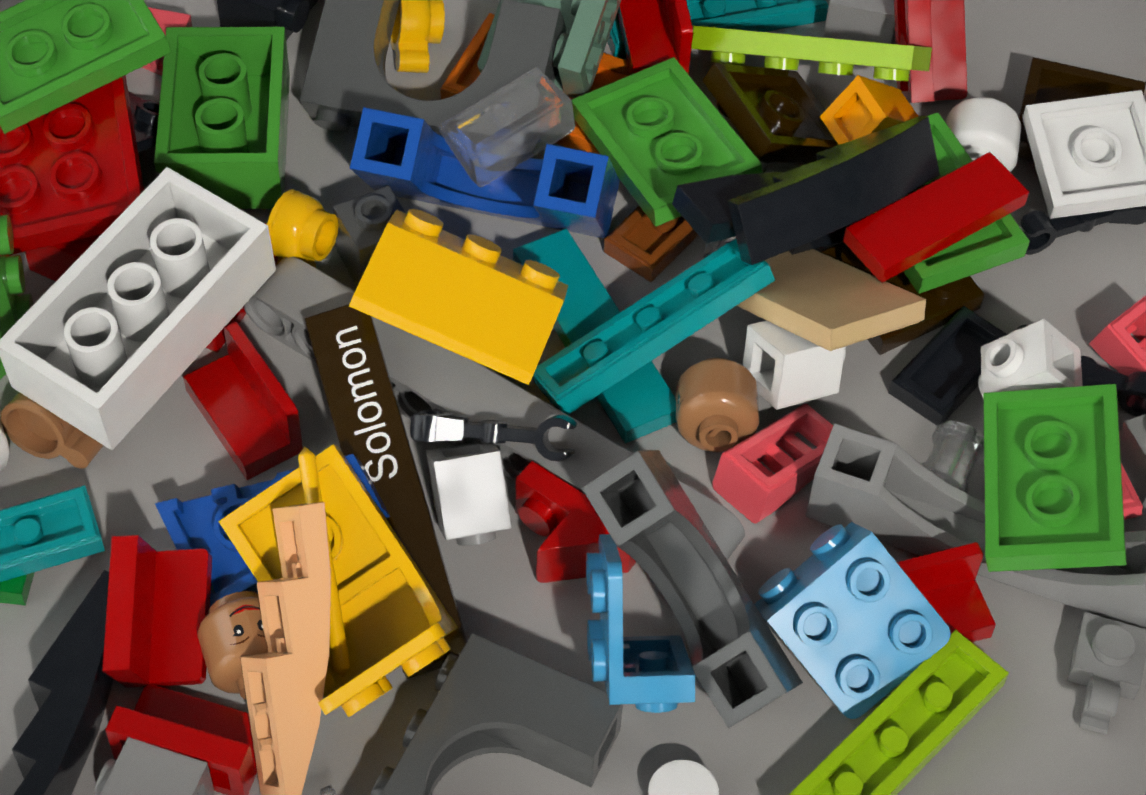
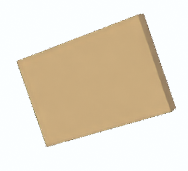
M812 249L793 255L787 251L765 260L771 268L775 281L737 305L828 351H833L925 320L926 299L889 282L881 283L873 275Z

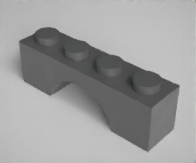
M659 450L637 451L582 487V490L617 547L630 555L644 569L666 599L687 640L694 673L728 728L803 683Z

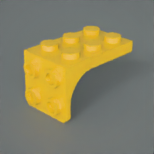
M333 444L316 455L315 458L322 500L325 502L326 523L351 668L344 678L333 670L329 649L323 700L318 702V705L325 715L342 707L349 718L393 688L386 677L387 675L402 667L407 676L410 677L448 652L451 648L444 637L458 627L339 447ZM299 467L218 521L258 582L283 578L273 509L305 504Z

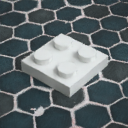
M1142 90L1026 105L1022 119L1050 219L1146 206V102Z

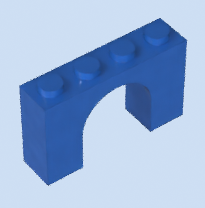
M365 107L362 110L350 169L373 190L389 185L397 197L560 230L567 228L569 232L604 239L609 233L620 182L609 156L550 144L546 145L544 159L505 155L478 149L442 137L435 133L424 119Z

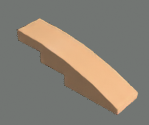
M325 502L273 509L283 578L257 582L263 630L268 645V652L240 657L261 795H302L319 729L321 708L318 702L323 700L330 649L331 569Z

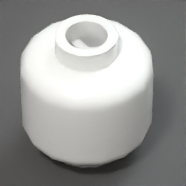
M987 97L967 99L952 108L945 122L970 158L975 160L991 152L1011 172L1018 161L1021 121L1016 111L1002 101Z

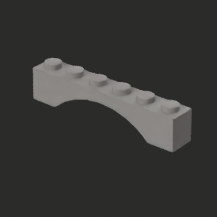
M834 423L814 475L805 517L831 526L842 524L844 528L853 522L872 531L880 542L920 556L977 542L984 554L977 575L1101 617L1146 629V530L1125 532L1127 564L1125 566L988 572L985 558L984 501L947 483L919 464L898 444Z

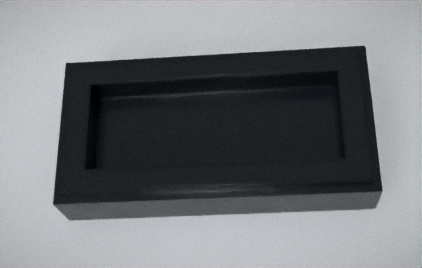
M963 306L892 380L889 394L940 428L978 387V379L981 375V346L1008 334Z

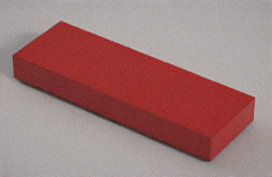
M988 152L846 227L843 242L873 275L883 283L1025 206L1029 191L991 152Z

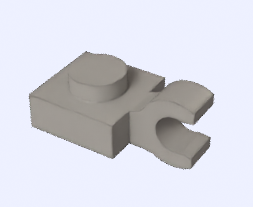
M1084 612L1078 625L1067 681L1087 686L1079 727L1106 735L1110 717H1115L1120 696L1135 699L1141 686L1146 659V629Z

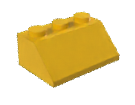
M396 209L380 237L349 307L529 385L561 310L569 285L558 281L559 273L542 263L526 260L524 265H521L501 256L502 249L488 239L468 234L466 239L442 230L444 223L427 212L409 209L406 214Z

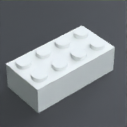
M166 167L0 339V359L11 387L105 447L113 450L276 271L269 227L260 220Z

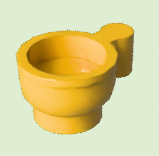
M400 0L390 39L391 47L396 54L395 66L397 72H428L430 63L428 43L440 44L443 37L445 23L443 0Z
M293 189L284 192L277 200L267 222L273 255L278 256L277 264L283 258L296 257L315 268V260L322 261L332 250L339 228L338 218L335 214L325 211L322 204L314 197Z

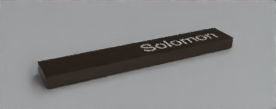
M349 304L304 318L341 451L344 456L354 454L362 462L390 515L386 520L458 627L444 637L451 648L448 652L410 677L403 670L406 678L409 679L440 669L451 652L460 655L467 643V638L373 317L349 307Z

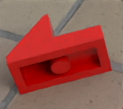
M531 461L516 477L515 513L519 515L522 522L530 530L538 535L548 536L537 551L536 580L540 583L586 578V554L599 553V534H609L587 496L534 461ZM617 547L622 562V573L629 572L636 564V561Z

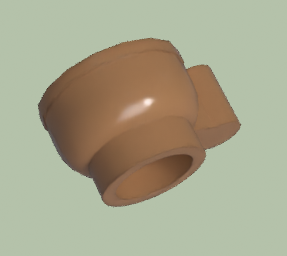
M20 392L1 411L0 421L5 433L13 443L33 456L51 459L61 455L74 467L84 469L104 446Z

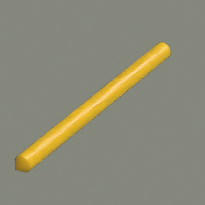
M304 446L298 455V463L305 504L320 503L323 500L315 454ZM328 535L331 569L330 652L333 670L344 678L351 665Z

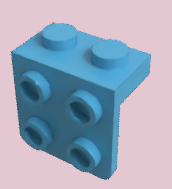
M851 522L845 528L842 524H838L821 534L810 547L813 555L794 571L790 568H785L769 578L759 589L758 594L761 596V599L754 605L771 632L783 641L838 710L847 718L857 719L905 680L924 660H928L945 646L950 639L951 632L945 621L873 532Z
M599 534V553L586 554L588 595L591 594L592 613L600 614V620H587L588 661H591L593 682L604 681L609 705L635 704L638 710L644 712H669L675 710L678 707V703L695 702V673L681 635L623 637L622 562L617 545L611 535Z

